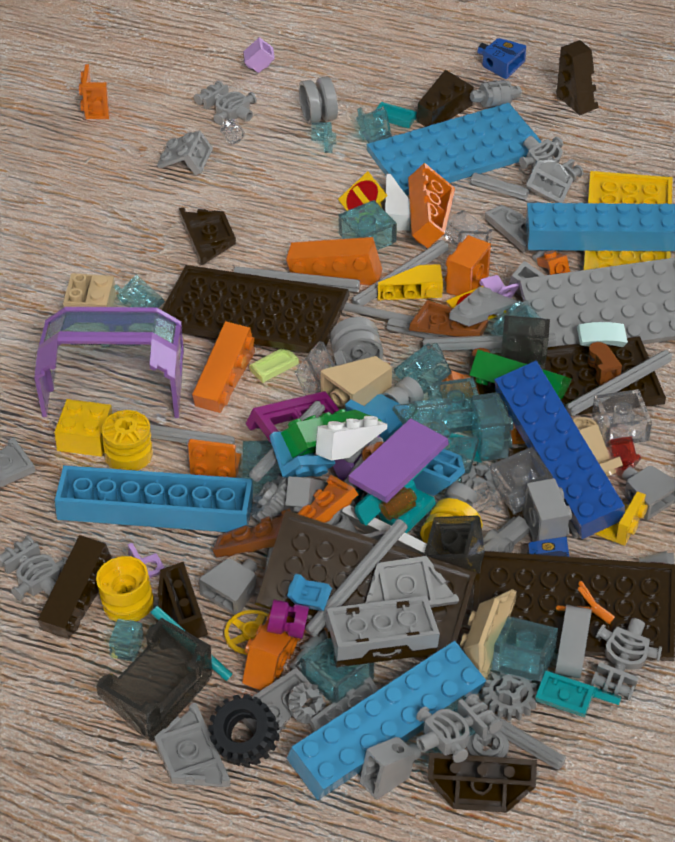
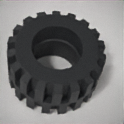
M244 694L243 698L239 695H234L232 701L228 698L223 700L225 705L222 707L218 705L215 708L216 716L211 715L210 717L213 725H208V731L212 734L210 740L215 745L216 750L228 762L231 761L237 766L242 763L244 767H250V762L257 765L261 763L260 758H269L268 751L276 749L277 746L274 744V741H279L280 736L277 733V730H280L279 724L276 722V717L259 698L254 697L252 699L247 694ZM247 718L257 720V730L251 739L242 743L232 741V730L239 721Z

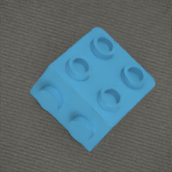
M382 394L375 396L365 406L352 399L345 404L346 411L358 410L377 417L383 423H386L387 429L379 434L384 442L412 416L410 409Z
M273 432L269 436L282 477H319L328 473V469L336 464L335 460L331 461L321 456H315L314 453L292 458L281 432Z

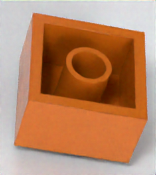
M469 235L463 242H459L455 252L450 254L446 260L447 274L445 282L447 283V293L458 296L481 286L480 280L489 276L491 243Z

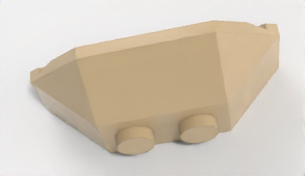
M509 590L480 603L477 612L472 611L468 625L471 626L469 634L464 633L460 648H463L464 653L485 679H488L513 610L517 593L515 590Z

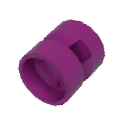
M274 599L267 632L282 634L285 631L290 637L303 639L309 607L299 604L290 607L288 602ZM287 617L295 618L294 623H287Z

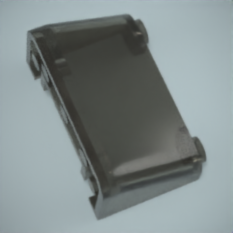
M163 618L147 630V648L119 677L112 673L102 676L96 685L98 696L141 736L149 741L155 740L154 737L161 730L166 729L205 687L211 678L213 670L211 645Z

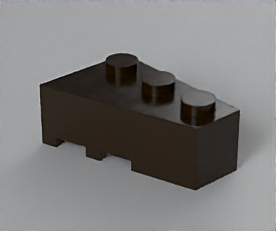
M581 40L561 47L556 89L558 98L565 102L579 116L599 108L598 102L594 101V91L597 90L596 85L592 84L591 74H594L592 49Z
M445 69L418 102L417 122L427 127L448 121L473 106L470 93L474 90V86Z
M184 561L160 569L158 607L194 639L208 635ZM157 619L154 635L160 651L183 644L179 638Z

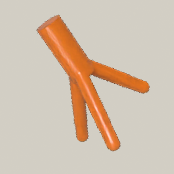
M580 581L578 583L580 586L578 591L591 606L583 608L592 609V613L610 624L615 616L597 604L584 583ZM556 606V610L565 611L566 606Z

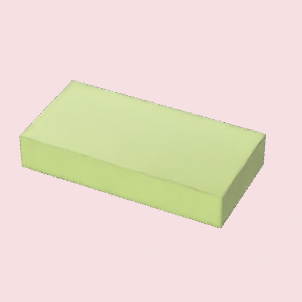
M279 349L250 364L249 369L264 383L298 365L299 358L290 350Z

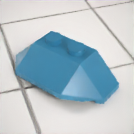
M443 449L413 481L416 489L435 496L465 473L461 455Z

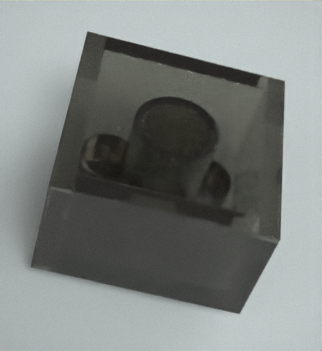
M505 315L501 357L524 364L537 361L541 369L545 370L550 319Z

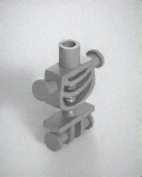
M216 81L215 85H209L207 89L201 90V94L194 95V101L198 105L204 104V109L206 110L215 105L216 114L213 118L218 125H222L224 120L232 122L238 117L246 122L250 121L253 117V112L250 110L249 104L257 102L253 92H250L246 97L237 91L229 92L228 85H223L221 81Z
M529 136L523 143L528 149L526 158L520 157L519 163L523 169H526L528 165H531L533 168L538 160H553L559 163L563 153L561 149L563 146L562 139L554 137L552 141L546 139L539 143L534 137ZM571 159L562 164V166L573 178V181H575L577 176L581 177L584 174V171L580 165L573 167L575 160Z
M29 535L25 537L24 541L15 542L13 550L10 547L5 548V552L0 554V567H4L7 574L17 569L16 574L19 586L11 589L14 597L22 600L25 593L35 596L42 591L49 596L67 558L62 557L61 561L55 563L49 555H40L39 545L34 543Z
M632 618L627 630L616 627L613 633L606 629V625L603 624L596 638L599 639L601 637L607 641L605 655L615 667L599 662L591 686L596 684L603 687V691L606 692L608 687L615 689V695L621 694L628 697L627 700H631L639 677L624 672V670L640 669L644 666L647 657L655 658L659 662L662 651L661 646L659 648L649 647L650 639L641 636L645 627L643 621ZM598 673L604 674L608 677H603L601 675H598ZM612 678L619 680L618 684L611 682ZM623 682L632 685V687L624 685Z
M471 694L465 701L463 699L458 701L457 712L450 709H441L432 715L428 707L421 708L417 713L416 719L420 722H425V734L416 738V743L423 753L436 746L444 755L453 753L452 758L454 762L459 763L468 757V752L465 748L469 744L470 726L482 739L487 738V728L491 734H494L501 729L503 723L501 720L494 718V712L487 710L488 706L484 702L478 701L479 697L476 694Z

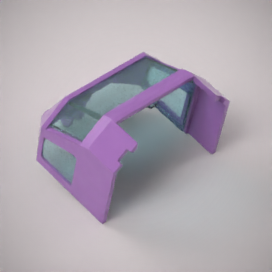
M64 307L45 320L37 350L34 375L42 417H47L50 392L54 391L59 345H101V348H110V346H141V344L151 345L150 369L153 371L159 369L164 372V377L170 379L174 417L179 418L184 355L181 321L154 307Z

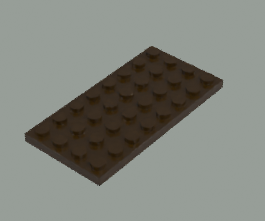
M185 265L162 311L181 321L182 333L217 339L226 321L250 327L252 337H254V345L323 355L330 339V333L333 327L336 326L349 298V289Z
M640 336L627 338V344L624 347L606 344L621 363V374L649 359ZM580 343L494 353L495 355L524 364L537 361L541 369L571 378V383L561 400L565 408L568 403L600 386L596 381L597 371L587 362L589 347L580 345ZM475 356L467 357V365L470 372ZM655 371L576 415L665 404L666 396ZM471 376L474 380V386L488 426L511 423V418L496 395L495 383L489 382L488 386L475 382L476 377Z
M286 510L255 605L271 610L275 599L288 602L289 606L293 607L295 604L288 598L287 594L295 574L302 575L308 581L329 584L332 588L329 595L330 598L379 540ZM393 545L379 563L425 555ZM428 557L434 565L435 571L442 575L446 581L445 584L459 598L457 604L431 607L440 633L438 652L453 641L457 643L476 572ZM375 568L342 606L364 604L366 602ZM309 609L306 622H310L319 610ZM432 655L420 656L416 658L426 660Z
M477 550L473 611L477 612L479 604L509 590L517 591L516 601L499 649L558 653L565 611L556 610V606L591 607L578 591V587H580L578 583L582 581L595 602L615 616L612 622L608 624L591 612L585 655L606 656L605 647L607 641L601 637L599 639L596 638L603 624L606 625L607 630L613 633L616 627L627 630L630 620L636 618L645 623L641 636L650 639L649 647H662L660 661L674 662L675 564ZM651 657L646 658L647 660H656L655 658Z

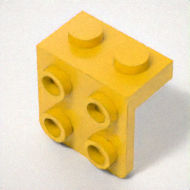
M637 491L630 505L623 503L625 505V513L620 522L595 533V535L625 546L631 534H635L640 518L643 519L648 508L645 505L646 494Z

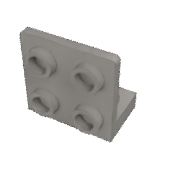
M200 130L193 133L188 132L184 136L177 139L172 138L166 143V148L160 155L157 167L160 169L184 160L194 175L200 174L213 147Z

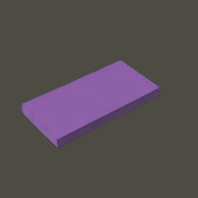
M410 418L348 476L349 482L387 503L449 444L448 438Z

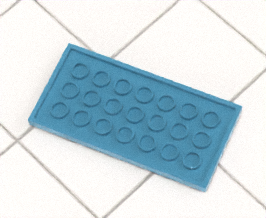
M506 103L367 144V152L385 176L386 174H391L406 196H408V177L424 163L448 183L471 177L473 173L481 174L518 163L520 157L526 158L528 149L523 143L529 136L534 137L539 143L542 141L511 104Z

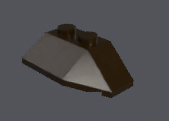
M429 752L428 781L453 809L507 813L536 788L537 760L468 755L464 761L456 763L452 758L453 754L444 755L443 753Z

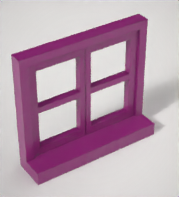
M326 391L255 407L246 421V426L250 431L260 428L271 443L270 434L279 432L275 424L299 419L315 401H320L325 406L324 412H330L331 415L339 411V408Z

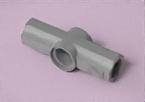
M520 516L513 517L498 531L495 529L490 530L484 537L481 548L475 549L467 556L466 562L470 569L474 572L476 571L477 550L511 553L514 545L529 533L530 527L527 525L526 520Z

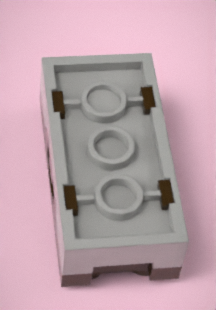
M427 596L333 607L326 610L325 631L327 638H332L334 645L333 658L336 668L427 656L437 652L440 633Z

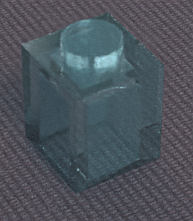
M117 620L109 640L111 658L131 662L136 661L144 640L142 623L133 620Z

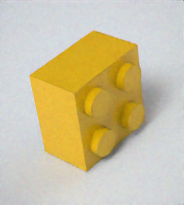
M66 399L54 431L57 451L102 457L104 449L101 426L103 421L112 414V406L110 404Z

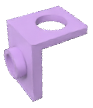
M498 275L481 279L479 282L481 286L487 287L493 292L508 298H512L519 288V283L504 286Z
M133 543L127 544L129 556L140 559L144 564L152 562L157 565L155 570L148 571L149 578L160 575V569L165 567L156 553L141 559Z

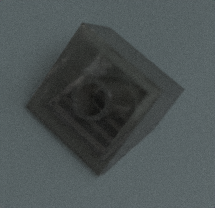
M478 515L434 517L424 555L479 574L485 554L480 517Z

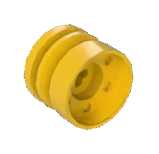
M122 410L109 415L103 421L101 431L105 462L110 468L138 471L145 468L151 462L153 456L151 428L149 420L145 415L137 411Z
M120 556L107 561L98 570L96 582L104 613L110 620L118 623H132L141 620L149 614L153 608L154 596L147 567L140 559L132 556Z

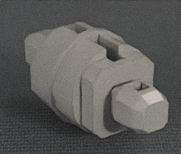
M493 80L481 83L478 90H473L470 93V99L472 102H480L482 107L491 108L506 103L511 104L513 98L521 96L522 90L519 86H512L509 81Z

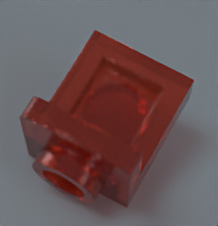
M632 436L610 439L607 442L611 458L620 457L623 466L617 468H622V470H626L628 467L635 468L641 460L640 454H636Z

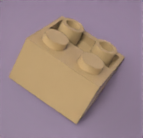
M71 273L63 306L113 307L116 297L114 276Z

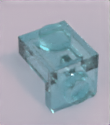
M331 122L311 123L312 141H324V153H333V145H336V133H332Z

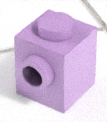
M260 37L243 51L245 65L258 73L267 68L274 60L273 47Z

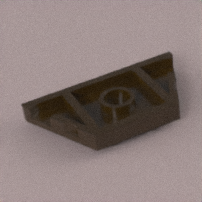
M184 207L179 208V216L201 265L236 244V237L224 211L198 209L197 213L186 212Z

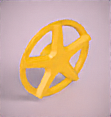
M246 610L234 615L227 622L224 629V637L228 647L240 654L248 655L245 653V649L236 646V644L249 641L250 638L254 639L258 627L263 624L268 613L260 610ZM258 614L255 621L244 623L238 619L242 615ZM231 623L242 631L240 635L233 639H230L228 633Z

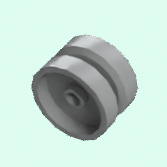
M330 77L318 78L316 83L311 79L301 81L299 83V99L306 123L308 125L319 123L321 117L325 121L337 119V97Z
M351 317L340 321L333 327L330 333L333 355L342 349L353 361L368 352L373 357L377 356L382 360L383 347L375 323L364 317Z

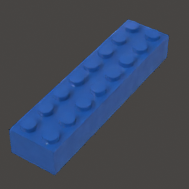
M534 361L494 379L496 395L546 480L555 478L558 487L563 489L564 502L566 506L570 507L572 512L571 522L581 539L619 523L625 513V505L538 362Z

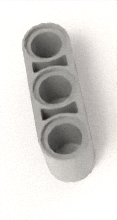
M566 605L555 674L581 678L592 609Z

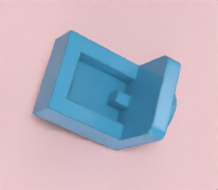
M295 574L293 581L289 585L287 596L294 604L308 606L309 609L324 611L332 588L329 584L308 581L302 575Z

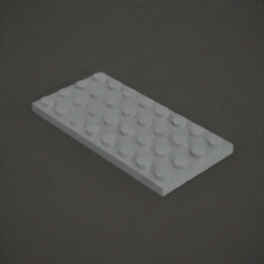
M675 258L519 280V287L532 334L554 333L556 335V346L579 344L577 326L592 322L624 324L626 337L640 336L643 344L675 340Z

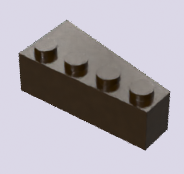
M81 535L78 536L38 618L42 631L70 640L73 633L78 630L81 620L99 592L96 582L97 572L104 563L112 559L106 543Z

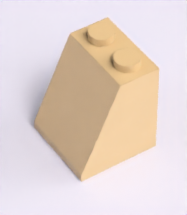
M377 356L326 368L321 371V392L326 391L339 410L345 409L346 411L345 404L351 399L365 406L375 396L383 394L392 387V367Z

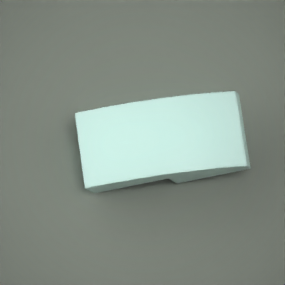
M592 322L577 326L580 345L589 347L594 342H602L608 345L624 347L627 344L624 324Z

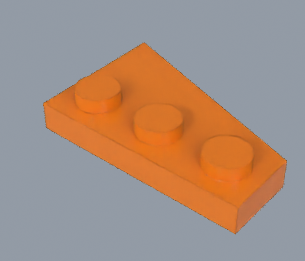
M330 475L326 480L328 485L323 491L318 489L313 495L315 500L312 504L304 506L298 514L326 523L339 510L350 505L352 500L358 496V493L354 487Z

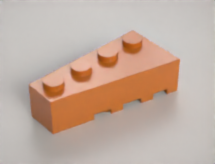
M424 163L408 177L412 236L419 244H423L428 249L445 234L455 188Z
M373 237L292 242L286 258L289 270L292 273L357 279L363 285H372L380 280L383 270Z
M225 321L192 394L196 407L221 413L224 406L228 404L232 392L255 354L254 337H252L250 327Z
M271 611L267 616L266 623L258 627L255 638H250L245 648V653L248 656L242 683L260 691L272 684L275 677L280 678L287 658L291 659L297 643L301 641L300 638L288 636L285 631L282 634L267 632ZM288 616L287 623H294L295 618Z

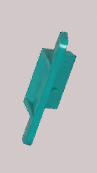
M428 465L387 503L368 493L355 506V514L360 523L367 526L377 515H379L383 522L391 526L396 520L400 519L407 524L408 528L405 533H408L436 505L435 498L416 489L413 481Z
M524 666L523 674L542 680L535 697L536 702L584 718L594 697L616 705L620 704L622 697L614 693L606 692L597 687L536 667Z

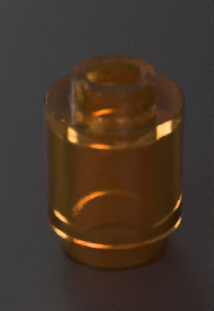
M403 487L387 503L384 501L380 503L379 507L388 520L398 519L416 507L415 501L417 497L411 488Z

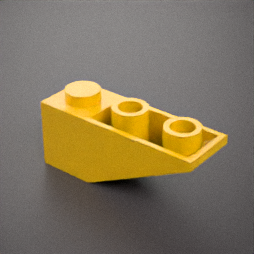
M418 265L378 282V301L442 298L443 278L441 265Z

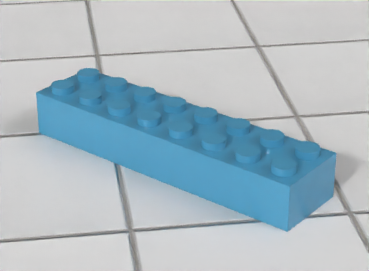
M527 203L526 232L528 250L675 251V204Z
M63 465L54 500L57 520L229 532L245 525L249 526L253 503V479Z
M453 641L293 745L286 759L315 798L320 800L362 772L368 748L395 737H399L406 742L423 731L425 722H420L416 719L417 713L421 708L428 707L432 715L441 709L453 711L458 707L459 700L463 699L465 701L471 694L477 695L486 683V679L456 641Z

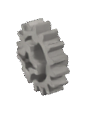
M278 476L271 483L269 481L266 482L260 492L255 495L253 500L255 504L251 507L252 511L250 514L258 522H261V519L270 516L271 519L273 515L276 517L281 513L286 502L287 477Z
M510 668L509 673H505L501 669L499 676L492 673L490 680L486 679L482 692L484 703L489 706V710L498 712L499 717L506 715L508 721H511L512 716H516L518 720H521L523 713L530 716L531 709L535 710L537 706L535 701L537 683H532L531 676L524 678V671L514 674L512 668Z

